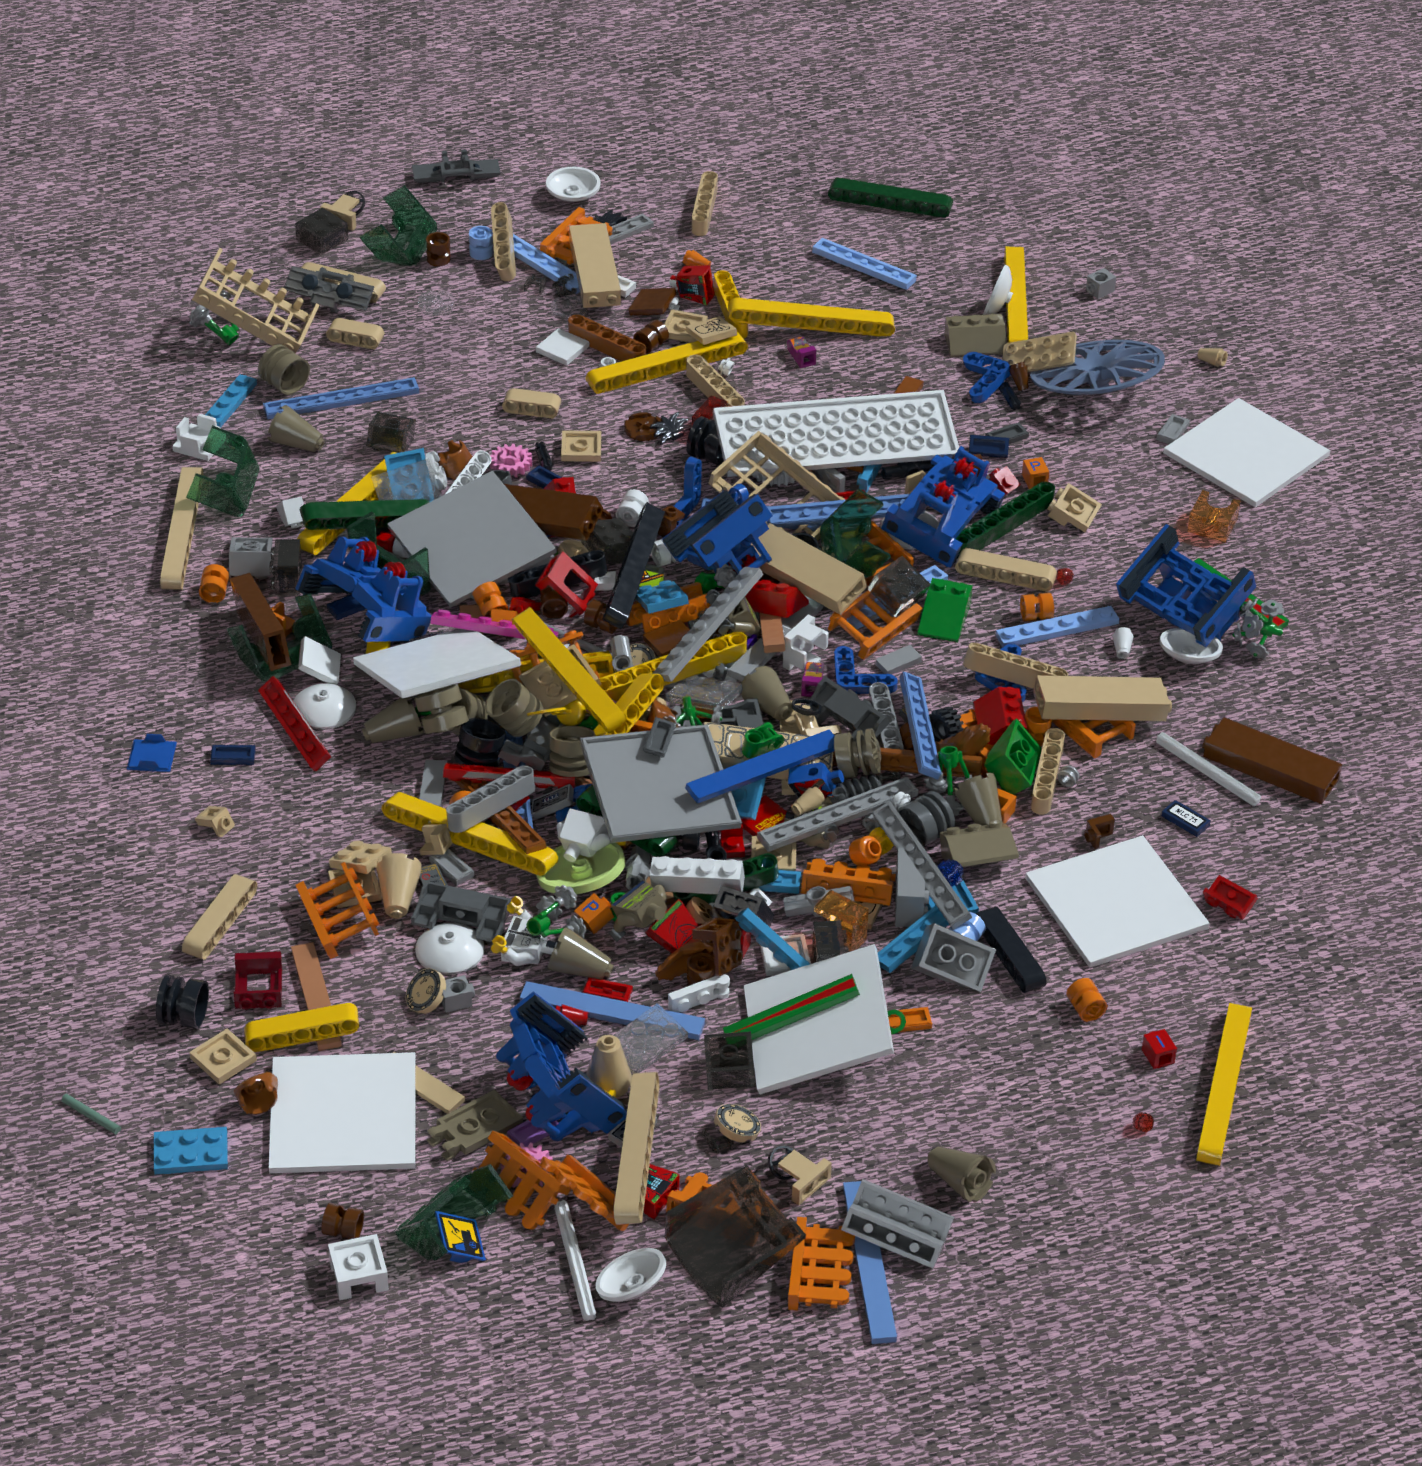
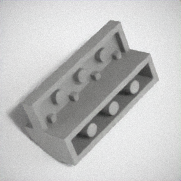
M863 1179L841 1230L930 1268H934L946 1242L954 1217Z

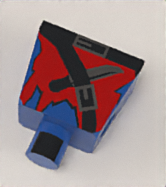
M822 762L789 768L788 785L798 798L808 788L813 787L820 789L824 798L833 797L832 791L836 788V785L844 782V775L841 770L830 772Z

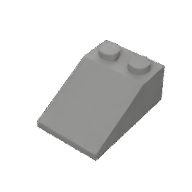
M232 537L229 549V576L236 577L250 573L256 579H266L267 576H271L273 538Z
M898 848L895 927H910L928 912V906H924V904H929V890H925V880L904 849Z
M934 923L926 926L911 969L981 992L996 949Z

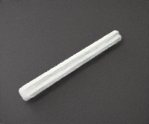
M1161 732L1157 736V744L1250 805L1256 806L1259 804L1261 796L1166 733Z
M565 1200L558 1201L555 1205V1212L582 1318L585 1321L594 1320L596 1318V1310L569 1206Z

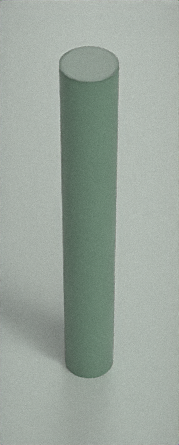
M68 1094L63 1095L61 1101L115 1135L121 1131V1126L72 1096Z

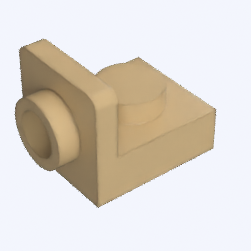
M208 806L195 818L198 826L213 827L217 837H223L235 826L226 807Z

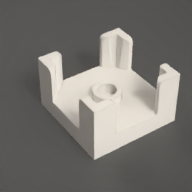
M377 1234L328 1244L329 1262L331 1270L335 1274L339 1301L352 1298L351 1286L375 1281L377 1293L389 1290L387 1269Z

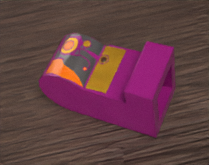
M800 336L787 340L788 351L800 369L816 365L817 350L814 346L807 344L805 337ZM804 358H808L810 361L804 362Z
M806 662L802 678L801 696L812 697L814 692L807 691L806 688L808 686L817 687L818 683L823 679L824 663Z

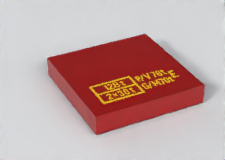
M764 795L760 800L756 820L741 819L743 829L752 836H757V832L784 823L787 811Z

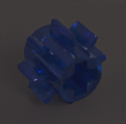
M948 859L946 862L942 861L937 866L951 887H957L963 881L961 877L964 874L963 867L959 862Z

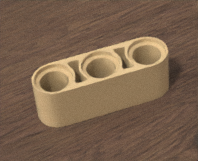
M343 318L334 319L326 332L327 338L332 342L368 349H376L385 334L384 330L378 325Z
M513 388L507 391L502 408L507 413L553 419L557 416L561 405V398L554 393Z

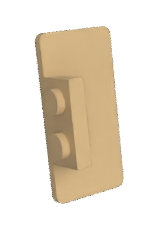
M1067 332L1006 343L1003 348L1002 360L1008 362L1009 366L1025 362L1028 372L1072 365L1075 362L1077 335L1075 332Z

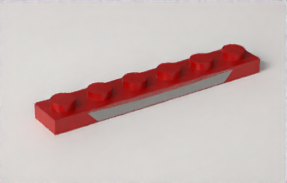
M272 676L258 691L311 769L317 771L331 758V755L277 678Z
M446 763L443 769V777L448 778L450 781L469 779L473 783H482V781H494L515 768ZM533 770L534 783L537 788L556 786L559 789L568 784L573 788L575 787L576 777L560 776L551 771Z

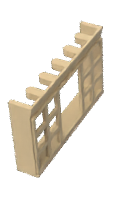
M219 248L192 300L272 346L282 344L296 354L319 308V304H315L310 314L300 309L304 302L302 298L298 297L293 305L284 300L287 293L285 288H280L277 295L267 290L270 284L269 279H263L260 286L250 280L254 273L252 269H247L242 276L233 271L237 264L236 260L231 259L227 266L217 262L223 250ZM212 270L224 276L222 282L210 277ZM227 279L240 285L238 291L225 285ZM207 280L219 286L216 293L204 287ZM243 288L273 304L265 323L235 307ZM222 289L235 296L232 302L220 296ZM277 307L289 313L287 320L274 313ZM293 316L305 322L302 329L290 322ZM272 317L284 324L282 330L269 324ZM287 327L300 333L298 339L285 333Z
M760 431L756 432L711 473L709 485L719 493L723 490L729 492V489L733 486L721 477L731 470L740 477L733 486L746 482L754 489L749 495L750 497L753 494H758L784 471L809 491L797 504L806 503L813 495L821 502L845 500ZM754 448L765 455L757 464L747 456ZM742 458L753 467L745 475L734 467ZM769 459L779 467L772 475L761 468ZM756 470L767 478L759 487L749 479ZM837 522L822 523L815 532L809 529L808 525H798L799 528L792 534L800 533L804 530L818 541Z

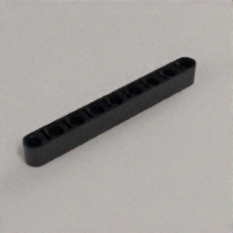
M648 502L645 503L639 514L602 618L603 621L620 630L629 617L665 511Z

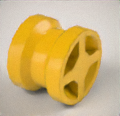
M881 827L875 828L868 835L873 836L880 843L881 855L889 852L894 846Z

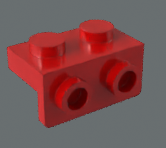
M1218 875L1209 889L1204 888L1203 890L1206 903L1214 908L1219 906L1224 909L1228 916L1232 918L1237 916L1242 920L1258 899L1257 895L1221 875Z

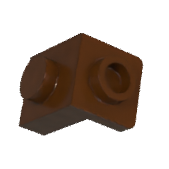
M673 506L662 509L665 513L658 535L663 538L676 528L677 521L685 516L683 512Z
M1112 814L1087 820L1084 836L1094 849L1099 848L1101 837L1113 834L1115 819Z

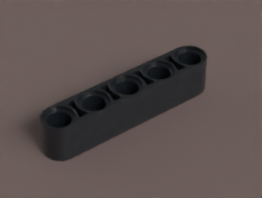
M593 550L570 557L592 579L602 577L608 572L605 553L601 550ZM548 564L524 570L509 577L511 597L530 598L540 595V589L536 586V583ZM572 570L568 572L564 579V584L567 587L584 582Z
M994 906L976 912L975 914L984 921L986 926L983 937L991 948L996 949L995 954L1022 993L1045 987L1047 981L1044 971L1001 910Z

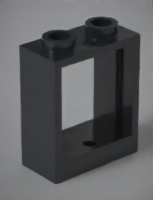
M724 886L720 887L713 905L722 919L736 920V916L741 911L749 908L770 927L775 916L763 898Z

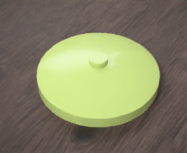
M611 843L597 851L592 857L579 855L575 862H570L564 858L565 850L561 845L554 849L558 855L557 864L546 874L536 876L541 888L547 892L554 894L556 886L561 887L565 885L566 887L573 888L576 894H582L601 888L616 879L625 867V857L622 848L617 843Z

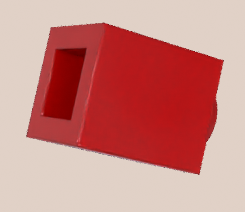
M1165 1029L1143 1035L1141 1050L1153 1069L1175 1063L1177 1047Z

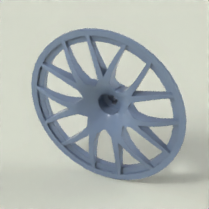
M1100 340L1076 344L1075 355H1081L1085 359L1075 357V362L1072 365L1055 367L1056 369L1050 368L1052 370L1045 371L1046 369L1030 372V378L1035 385L1051 392L1072 395L1108 393L1134 386L1153 377L1163 368L1165 356L1159 348L1139 341ZM1111 350L1103 356L1099 354L1100 351ZM1146 360H1153L1154 364L1147 362ZM1131 368H1147L1150 370L1143 373ZM1054 377L1049 383L1044 380V378ZM1119 377H1136L1125 383H1120ZM1074 379L1065 388L1055 386L1062 381ZM1111 379L1115 381L1116 385L1109 386ZM1084 383L1090 385V389H1074Z

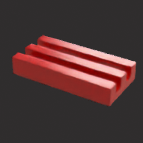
M588 977L583 993L628 1002L633 992V986Z

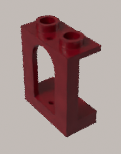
M281 951L235 953V1009L248 1010L251 1008L271 1009L282 1007ZM271 974L270 990L247 991L248 975Z

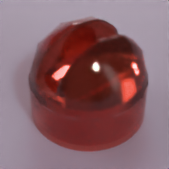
M1069 568L1057 570L1056 578L1061 585L1072 582L1074 577L1072 570Z
M1141 1112L1134 1116L1132 1123L1138 1131L1149 1132L1153 1128L1154 1119L1150 1114Z

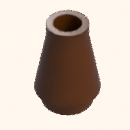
M1025 362L1010 365L1009 372L1018 391L1029 389L1028 367L1025 366Z

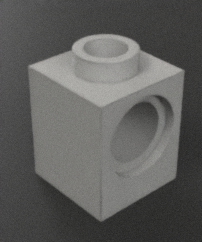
M1105 268L1100 269L1087 276L1086 291L1097 299L1115 291L1116 276Z
M465 975L445 980L446 990H443L442 996L444 997L441 1002L445 1013L472 1007V997H475L473 984H468Z

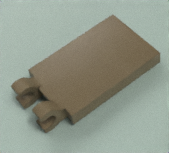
M494 1089L437 1119V1126L427 1131L431 1136L427 1139V1142L434 1147L445 1139L447 1142L442 1145V1148L446 1152H443L441 1156L446 1161H450L460 1151L466 1155L491 1142L487 1138L492 1131L506 1134L507 1131L522 1124L523 1117Z

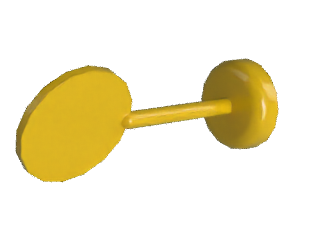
M576 699L564 707L527 713V716L551 713L552 715H557L558 720L562 724L576 726L584 720L586 708Z

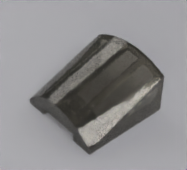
M747 1165L666 1213L665 1239L689 1276L710 1299L722 1308L806 1238V1234L791 1217L787 1219L761 1189V1181Z

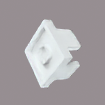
M199 414L197 416L198 425L192 423L189 425V418L184 417L176 427L177 441L172 446L173 451L209 461L226 440V433L221 432V428L217 426L216 418Z
M808 614L784 636L783 668L790 671L796 666L804 670L806 662L819 663L821 661L820 657L810 653V651L814 648V645L825 650L828 647L829 633L815 626V617Z

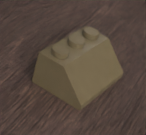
M1002 314L946 317L944 335L950 357H964L969 352H978L984 355H1003V348L1006 344V332Z
M1000 820L990 821L989 825L983 826L981 824H970L968 828L964 829L950 827L946 831L940 832L942 859L954 868L1019 858L1011 829Z

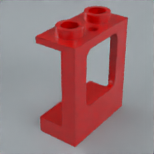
M562 551L549 561L536 586L543 590L550 585L573 607L569 615L572 618L576 614L581 615L586 611L587 603L595 596L596 593L594 591L598 584ZM570 570L589 586L583 591L580 598L564 584V579Z

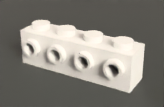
M652 857L650 869L652 887L659 884L665 888V892L718 894L720 887L724 886L743 892L745 875L742 861L733 859L714 860L711 858L692 859L689 857Z

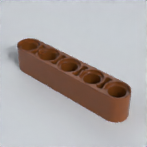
M572 315L568 318V333L589 341V347L620 361L646 355V346L639 341L582 315Z

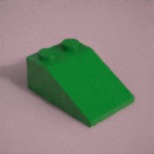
M932 578L917 635L958 643L971 605L973 585Z
M1016 718L990 750L984 766L988 773L994 774L1004 791L1015 795L1032 785L1042 748Z

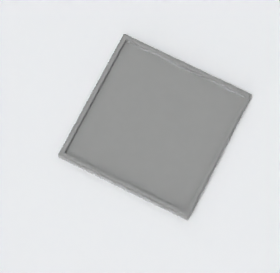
M493 470L388 523V529L450 608L472 597L474 589L479 585L491 581L497 584L557 553L555 546Z
M708 724L675 728L663 758L643 751L650 731L580 738V746L611 843L741 828L742 822L731 791L697 804L685 789L686 783L723 770Z

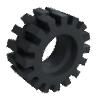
M953 707L937 709L929 714L935 742L955 736L964 729L961 726L964 725L963 721L960 722L961 715H957L958 711L956 709L953 710Z

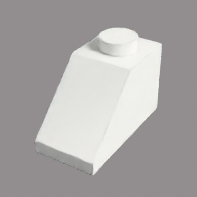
M302 496L281 501L276 505L285 527L291 526V529L303 526V520L299 511L300 507L304 504Z

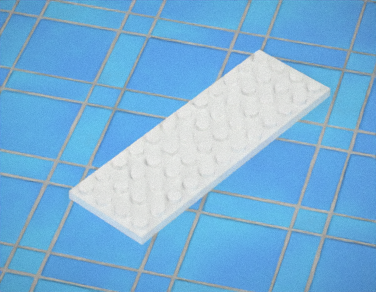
M944 390L719 407L713 409L724 461L758 431L767 435L773 443L783 448L790 457L799 461L806 470L932 460L936 455L941 457L946 455L952 458L959 449ZM756 448L747 454L756 464L765 457ZM743 458L734 466L744 475L753 468ZM770 459L761 466L767 473H774L779 469ZM731 470L727 472V477L737 476ZM756 470L752 475L761 473Z

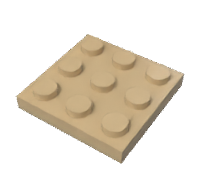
M574 644L567 648L569 652L600 686L599 678ZM545 661L519 675L523 685L542 702L543 710L561 708L577 699Z

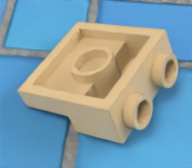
M1068 483L1064 489L1060 488L1054 497L1057 501L1053 499L1047 510L1050 511L1048 516L1064 527L1069 522L1076 528L1086 532L1102 504Z

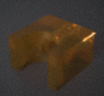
M1202 490L1190 512L1187 532L1226 543L1238 520L1241 501L1233 499L1228 507L1215 508L1208 504L1209 492Z
M830 890L814 908L815 913L826 918L820 926L828 927H818L813 932V937L820 941L821 939L829 940L827 942H829L828 945L831 947L838 945L833 944L832 937L838 938L837 941L840 943L838 945L840 946L839 951L843 953L857 950L867 940L869 909ZM830 926H837L835 930L840 933L838 937L832 936L831 931L834 929L830 928ZM825 931L828 933V935L821 936L820 934L821 932Z

